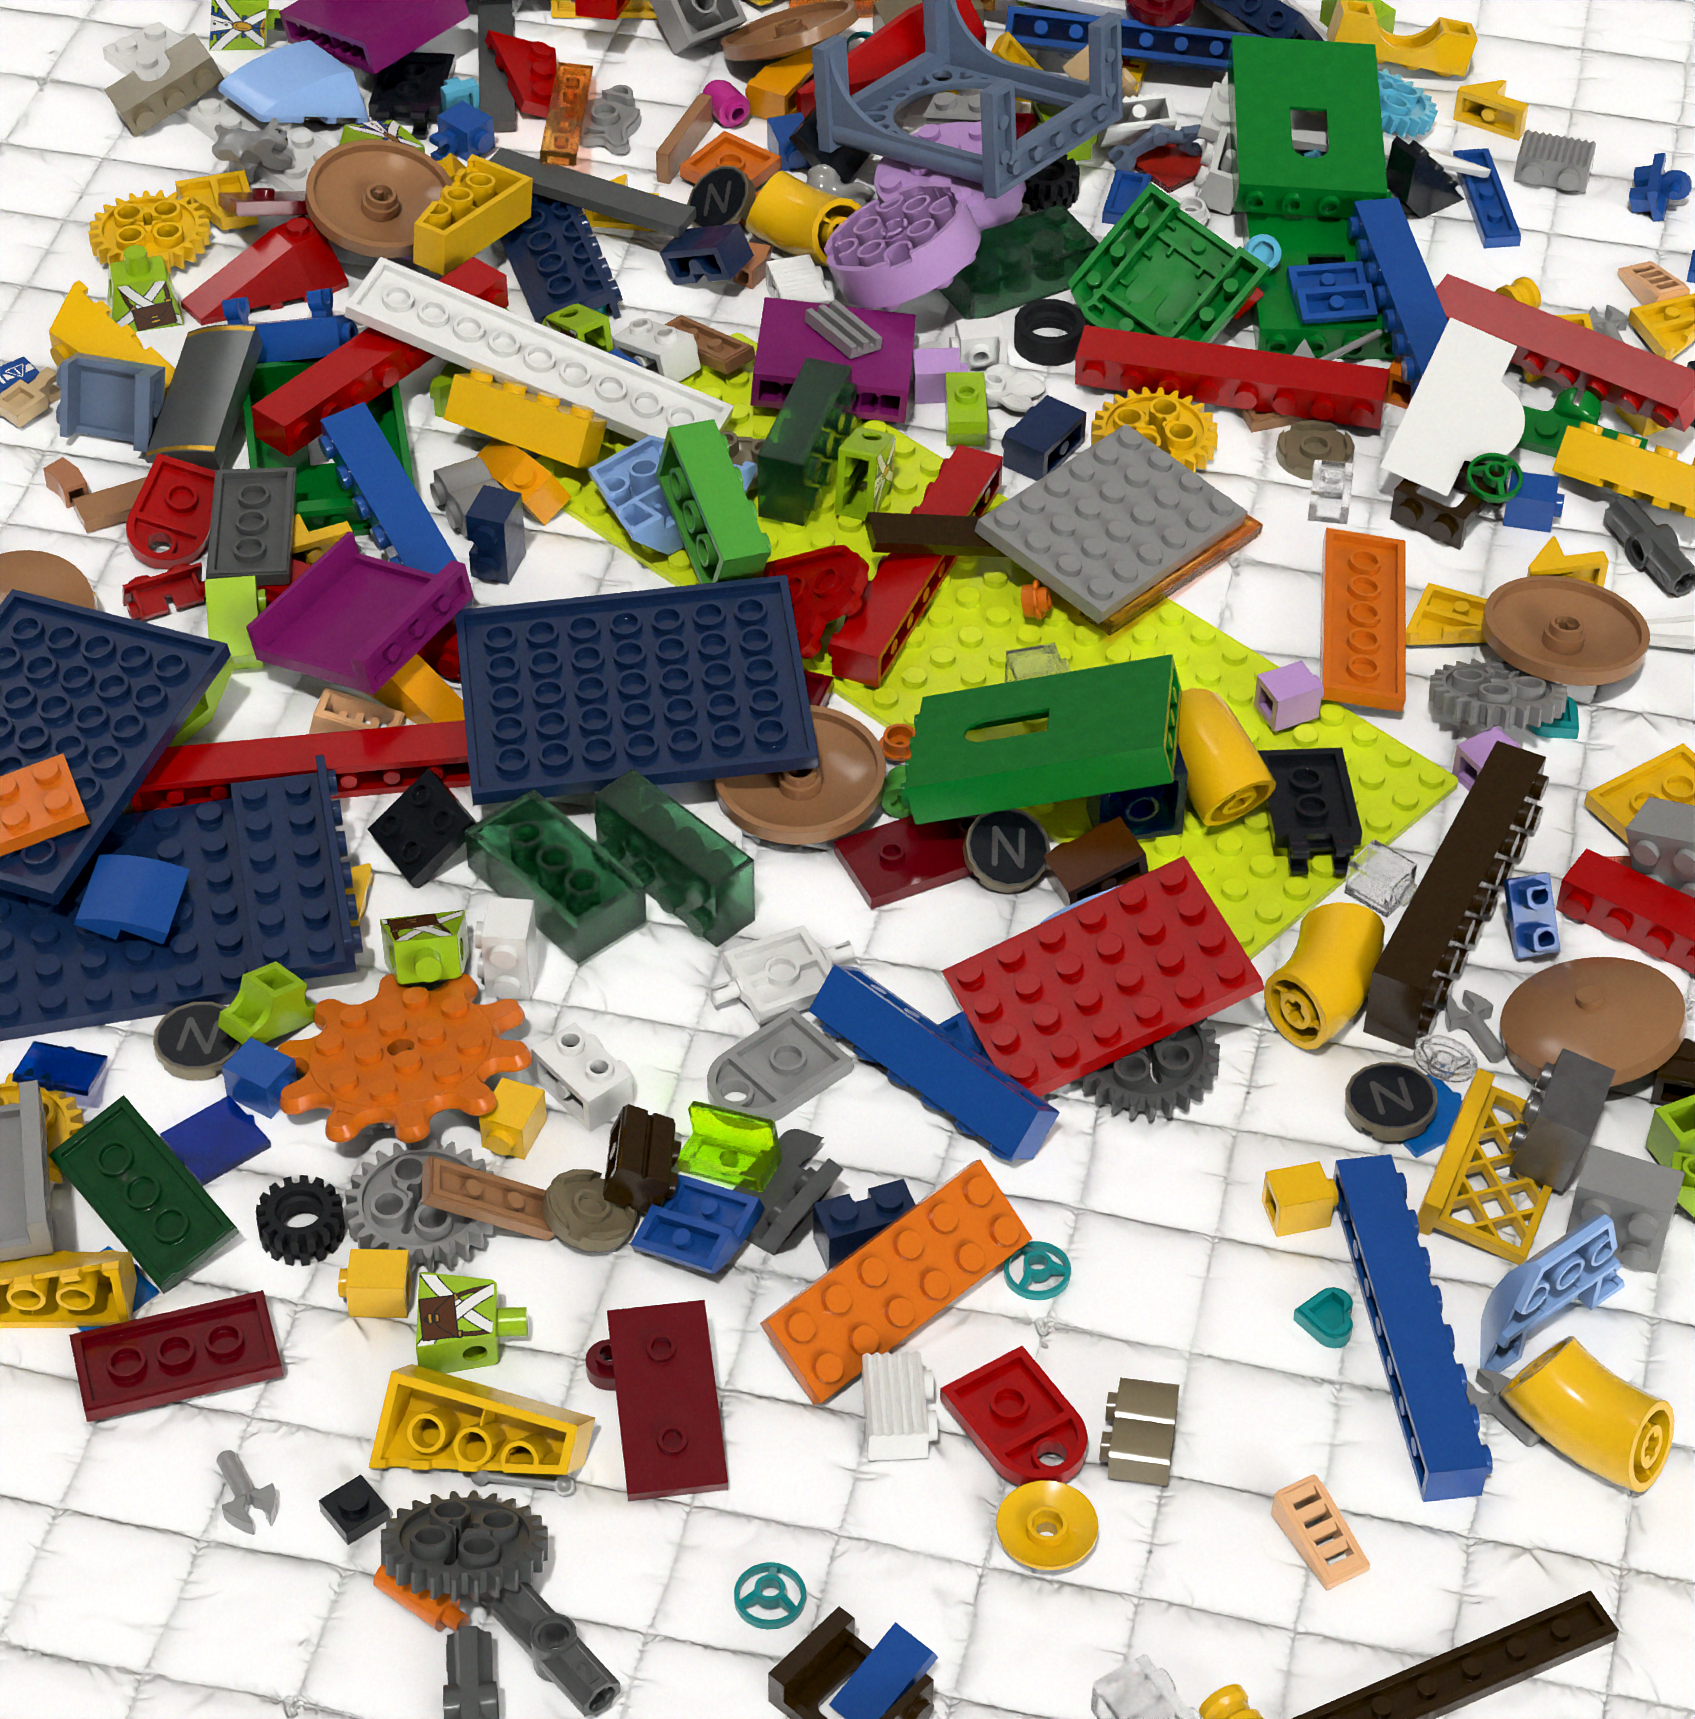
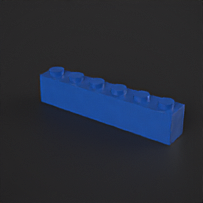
M365 402L321 419L322 436L318 438L320 449L326 460L333 459L337 466L335 472L341 487L344 490L350 488L354 495V498H352L353 505L359 518L362 521L368 519L372 526L370 533L373 542L379 551L385 549L390 558L388 561L436 575L451 560L457 561ZM472 599L462 609L471 607Z
M834 964L808 1010L822 1020L820 1027L824 1031L840 1039L845 1037L855 1044L853 1051L857 1055L873 1063L878 1061L888 1068L886 1075L890 1079L905 1087L912 1086L921 1092L920 1100L937 1111H947L956 1118L954 1121L956 1127L971 1136L978 1137L980 1135L990 1143L988 1149L1003 1160L1012 1162L1014 1159L1033 1160L1060 1113L858 967Z

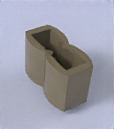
M1120 1377L1118 1393L1108 1392L1105 1421L1113 1422L1112 1432H1102L1099 1461L1108 1462V1478L1168 1486L1178 1410L1179 1384Z

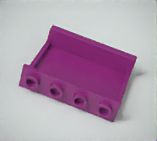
M348 531L250 622L246 629L256 660L374 695L474 595L465 563L451 560L437 575L360 554L353 532Z

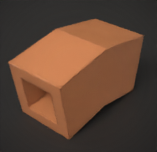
M748 242L754 256L733 277V282L753 290L766 277V261H771V245Z
M64 457L43 468L47 488L60 496L66 508L74 507L73 498L89 494L87 482L79 468Z

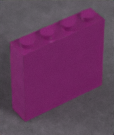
M298 0L279 11L288 43L293 44L310 40L340 62L372 74L380 72L469 17L466 0Z
M770 297L764 298L750 405L905 423L914 343L915 314L844 306L882 337L881 349L849 359L804 321L805 311L812 308L817 312L818 306L822 305L821 303Z

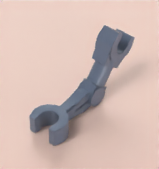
M1156 124L1129 147L1123 144L1113 147L1108 152V155L1114 162L1113 165L1116 170L1131 171L1136 164L1137 157L1149 150L1155 149L1157 146H1165L1166 143L1176 145L1178 150L1191 156L1201 155L1202 149L1199 143L1193 141L1204 138L1197 137L1200 124L1182 126L1180 131Z

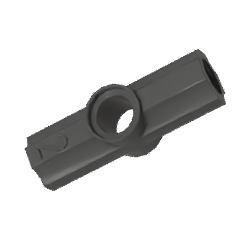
M1628 496L1615 499L1613 504L1605 510L1603 520L1625 543V553L1631 565L1636 569L1646 567L1669 593H1673L1676 598L1689 594L1690 590L1695 586V566L1679 550L1678 538L1673 528L1665 523L1656 525L1642 508Z
M518 1582V1591L516 1592L504 1587L501 1588L500 1597L490 1604L491 1614L533 1659L534 1670L537 1675L545 1681L553 1682L584 1717L588 1715L597 1717L610 1708L615 1697L621 1692L620 1682L577 1636L574 1622L566 1615L556 1613L529 1583Z
M478 1626L459 1627L457 1631L447 1635L446 1671L448 1684L443 1685L444 1719H499L497 1681H493L492 1634L480 1629Z

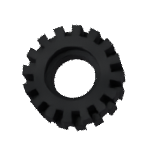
M1065 154L1026 179V192H1024L1022 203L1031 205V211L1037 212L1041 208L1043 213H1050V209H1054L1056 213L1061 212L1062 206L1066 209L1072 207V203H1076L1079 195L1080 168L1079 165H1076V161L1073 158L1067 160L1068 155Z
M300 1175L298 1183H293L291 1176L283 1178V1187L280 1188L276 1182L269 1186L270 1195L263 1192L259 1197L260 1205L256 1204V1220L262 1248L266 1253L270 1251L271 1258L277 1262L284 1255L285 1265L293 1266L295 1259H301V1265L307 1266L310 1265L309 1257L313 1256L316 1257L319 1263L326 1259L325 1250L333 1254L338 1249L337 1242H343L345 1222L341 1197L339 1193L336 1194L335 1187L329 1183L324 1187V1180L319 1177H315L313 1183H309L308 1175ZM297 1214H312L319 1217L315 1222L304 1227H289L283 1224L285 1220Z

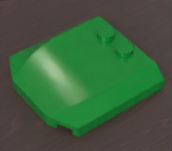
M1150 182L1067 283L1078 308L1086 319V324L1089 326L1212 343L1254 293L1256 288L1269 275L1270 267L1241 246L1237 249L1182 211L1179 202Z

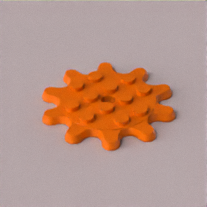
M465 973L459 978L448 979L440 987L430 991L424 987L411 988L410 984H398L392 974H388L380 980L377 995L373 999L361 1004L350 1005L336 999L322 1000L316 1005L313 1017L314 1024L322 1029V1032L309 1039L283 1042L277 1049V1051L295 1059L296 1071L306 1074L303 1078L282 1089L279 1100L280 1109L289 1115L301 1114L316 1108H325L332 1111L325 1125V1135L332 1142H347L355 1138L366 1126L374 1123H388L392 1125L397 1139L401 1142L415 1143L421 1141L430 1133V1120L438 1112L446 1109H458L472 1116H480L491 1112L495 1108L497 1101L492 1090L484 1084L486 1079L496 1073L517 1072L530 1066L532 1063V1053L523 1042L499 1038L504 1032L519 1026L524 1021V1010L514 999H502L485 1005L472 1003L479 993L478 985L470 975Z

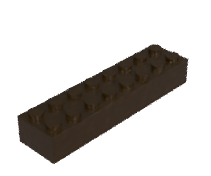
M1496 741L1372 972L1363 1028L1364 1033L1411 1050H1415L1422 1034L1430 1036L1438 1016V1010H1435L1438 1003L1446 1005L1454 984V980L1451 979L1453 974H1462L1469 956L1468 945H1477L1484 927L1483 916H1492L1499 898L1498 887H1504L1503 879L1511 878L1514 869L1513 858H1522L1529 835L1526 834L1527 831H1535L1538 827L1543 807L1538 806L1537 802L1542 800L1549 782V776L1543 775L1546 762L1545 756Z

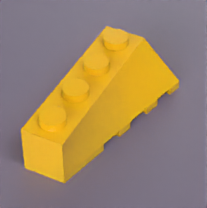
M471 154L467 159V167L465 169L460 168L456 172L453 184L451 186L446 185L441 190L440 199L432 201L414 223L413 263L428 269L434 274L444 276L531 218L533 178Z
M80 280L74 282L49 329L52 347L50 354L55 364L59 367L62 361L78 352L165 367V400L175 368L151 346L144 349L140 339L137 337V333L128 324L120 327L109 317L111 309L102 300L94 303L86 295L88 287Z
M471 368L470 373L454 374L443 417L444 420L576 468L593 467L596 465L607 420L594 416V409L578 404H572L570 408L560 404L561 398L545 392H538V395L526 392L528 386L511 380H504V384L493 380L494 374L480 369Z
M1581 421L1579 428L1567 425L1552 471L1599 487L1610 488L1616 493L1631 498L1650 501L1652 505L1666 510L1683 512L1684 516L1695 519V457L1692 464L1677 460L1679 455L1677 451L1656 445L1654 452L1639 447L1640 439L1618 433L1615 440L1602 435L1603 427Z
M57 1250L51 1254L1 1261L0 1328H100L131 1321L138 1282L132 1252H118L115 1250L69 1252Z
M409 1364L391 1371L368 1468L386 1469L388 1467H400L412 1470L458 1469V1471L467 1472L485 1470L503 1471V1473L567 1475L585 1465L596 1417Z

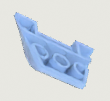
M310 40L277 48L251 60L228 75L219 84L218 88L219 92L260 122H270L272 118H276L279 123H303L305 117H318L327 124H336L337 118H352L355 120V123H365L369 120L353 70Z
M649 435L589 468L588 472L590 478L632 540L664 554L671 555L685 546L655 475L665 439ZM745 461L742 464L743 466L733 464L742 473L744 492L748 489L757 472V464Z
M1606 1214L1595 1215L1585 1220L1508 1272L1492 1290L1481 1318L1480 1369L1501 1373L1522 1358L1528 1331L1576 1298L1592 1310L1625 1287L1624 1280L1616 1273L1621 1268V1262L1613 1256V1252L1618 1246L1613 1220Z

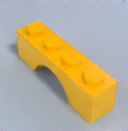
M1337 0L1326 33L1328 41L1375 44L1376 59L1379 64H1384L1387 61L1400 64L1409 70H1418L1419 68L1432 70L1444 77H1451L1452 75L1465 76L1478 40L1472 23L1438 17L1431 26L1417 34L1401 36L1389 33L1378 24L1373 4L1359 0Z

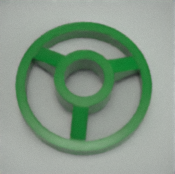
M1485 453L1474 458L1469 464L1466 482L1470 491L1478 498L1491 503H1502L1513 499L1519 493L1523 483V473L1520 466L1512 458L1499 453ZM1491 461L1487 465L1476 466L1479 463ZM1512 469L1517 476L1518 485L1514 490L1505 494L1504 484L1506 483L1509 470ZM1496 471L1502 476L1494 477L1489 472ZM1471 474L1483 477V481L1488 486L1495 487L1497 495L1488 494L1480 490L1473 482Z

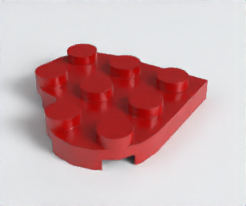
M845 545L828 546L767 562L762 577L787 575L801 658L810 659L820 651V638L827 622L837 619L842 615L852 616L862 606L861 595L868 581L869 564L858 553L851 551Z

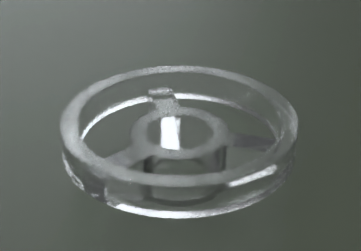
M1424 1036L1417 1041L1413 1051L1415 1062L1424 1072L1447 1082L1459 1083L1468 1081L1473 1077L1478 1065L1477 1058L1471 1049L1458 1040L1447 1036ZM1430 1045H1441L1451 1048L1462 1056H1455L1445 1050H1436ZM1470 1065V1069L1468 1071L1459 1073L1455 1072L1456 1070L1464 1066Z

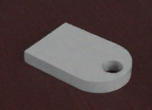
M791 1008L714 1060L707 1074L708 1100L714 1111L729 1122L742 1126L768 1125L784 1118L853 1071V1059L794 1008ZM732 1092H740L747 1096L741 1101H730L725 1098L727 1094Z

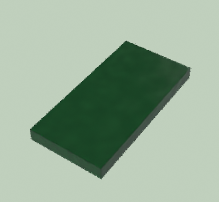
M124 1095L48 1154L127 1251L132 1252V1257L163 1294L240 1233L234 1223Z

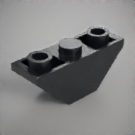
M1396 136L1392 141L1386 169L1387 190L1391 191L1395 198H1398L1404 206L1421 219L1465 200L1455 190L1458 186L1457 181L1443 171L1444 168L1429 156L1430 153L1415 140L1408 144Z

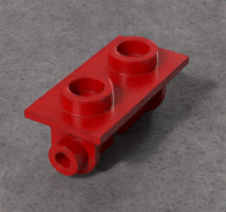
M201 562L192 565L186 563L178 564L165 573L152 577L141 575L130 580L128 584L122 585V604L127 606L131 619L139 618L140 621L168 613L169 609L165 602L167 598L171 597L176 610L203 603L204 598H206L205 581H202Z

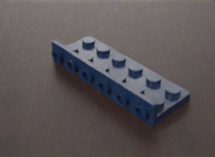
M1208 0L1267 37L1324 41L1303 14L1280 0Z
M532 193L531 218L499 238L534 321L542 325L547 315L577 303L592 310L608 304L613 318L620 317L621 314L617 305L618 302L623 301L620 289L615 279L608 281L613 279L611 270L605 257L598 259L603 257L596 236L589 237L593 235L586 214H583L582 208Z
M324 755L315 756L316 773L230 783L254 967L258 969L276 961L301 980L357 972L355 954L363 953L360 926L351 927L350 921L358 920L355 894L346 895L345 889L353 888L350 862L341 863L340 860L341 857H348L345 831H336L335 828L336 826H343L340 800L331 801V796L338 795L335 769L326 770Z

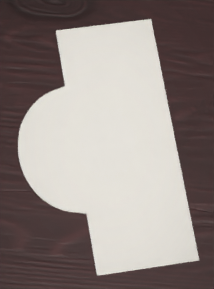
M1450 317L1380 468L1448 497L1464 461L1471 462L1477 456L1485 453L1508 455L1519 443L1525 426L1524 409L1519 398L1509 387L1501 382L1517 346Z

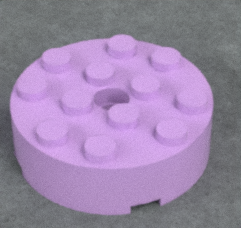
M981 121L952 122L940 125L927 124L922 126L918 132L912 134L921 139L982 155ZM886 157L880 160L874 175V185L880 204L900 195L898 189L926 182H945L955 185L961 190L979 228L981 241L998 233L1016 218L1023 207L1022 198L1024 192H1026V184L1023 181L999 198L994 199L984 196V184Z
M926 182L898 189L900 194L898 197L880 204L878 198L869 202L851 214L834 230L824 248L827 255L826 262L844 299L849 304L864 309L883 307L885 311L894 310L901 306L903 302L915 299L933 289L940 290L948 287L954 280L953 276L976 259L975 253L980 245L981 234L958 187L945 182Z

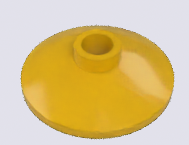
M1035 1481L1016 1488L1003 1500L997 1513L996 1530L1003 1548L1018 1562L1036 1569L1058 1570L1078 1563L1090 1553L1098 1536V1517L1090 1500L1074 1487L1057 1481ZM1050 1532L1053 1536H1043L1040 1533Z

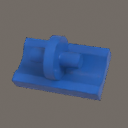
M1666 153L1654 154L1652 165L1635 167L1633 174L1635 188H1630L1629 192L1632 213L1651 211L1653 222L1664 221L1669 199H1684L1689 195L1692 188V180L1686 172L1681 170L1665 172Z
M1541 872L1529 876L1503 879L1507 904L1505 918L1510 925L1514 958L1523 959L1561 952L1550 873Z

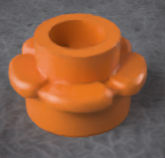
M1034 580L1033 584L1023 585L1021 588V604L1026 618L1036 617L1037 620H1042L1045 617V613L1052 610L1050 588L1043 587L1039 580Z
M893 724L884 730L879 743L887 759L899 763L910 759V737L915 736L916 731L914 728L906 724Z

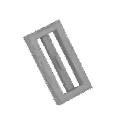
M837 300L830 302V308L822 304L818 306L817 312L812 308L805 311L804 321L849 359L881 349L882 337Z

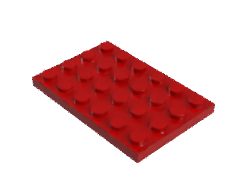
M1185 856L942 970L948 987L961 1010L967 1014L990 1062L1038 1097L1265 990L1261 976Z

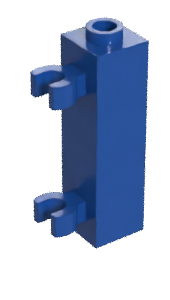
M331 288L307 291V304L312 313V317L249 324L250 307L247 297L222 300L223 313L228 324L256 325L263 342L257 364L325 357L358 335V329L353 320L345 317V314L333 315V293Z

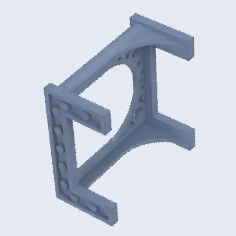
M922 0L925 52L851 96L849 91L846 37L833 35L812 47L815 84L814 97L817 115L816 130L818 133L819 150L831 153L841 146H846L984 184V196L994 199L999 198L1123 117L1121 15L1108 12L1088 24L1089 82L1016 64L993 54L970 32L959 13L956 0ZM956 89H983L980 91L982 155L910 135L898 127L894 118L899 111L926 95ZM1015 97L1063 109V111L1016 140Z

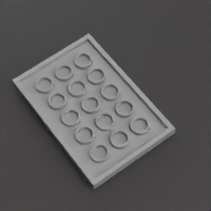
M1125 424L979 518L974 532L1099 624L1243 524L1248 511L1206 482L1201 476L1174 459L1169 453L1153 444L1138 431Z

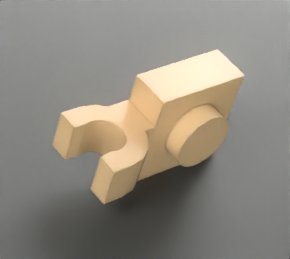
M46 367L29 384L20 379L0 393V415L21 428L49 407L48 402H55L60 399V388L53 384L56 382L57 372Z

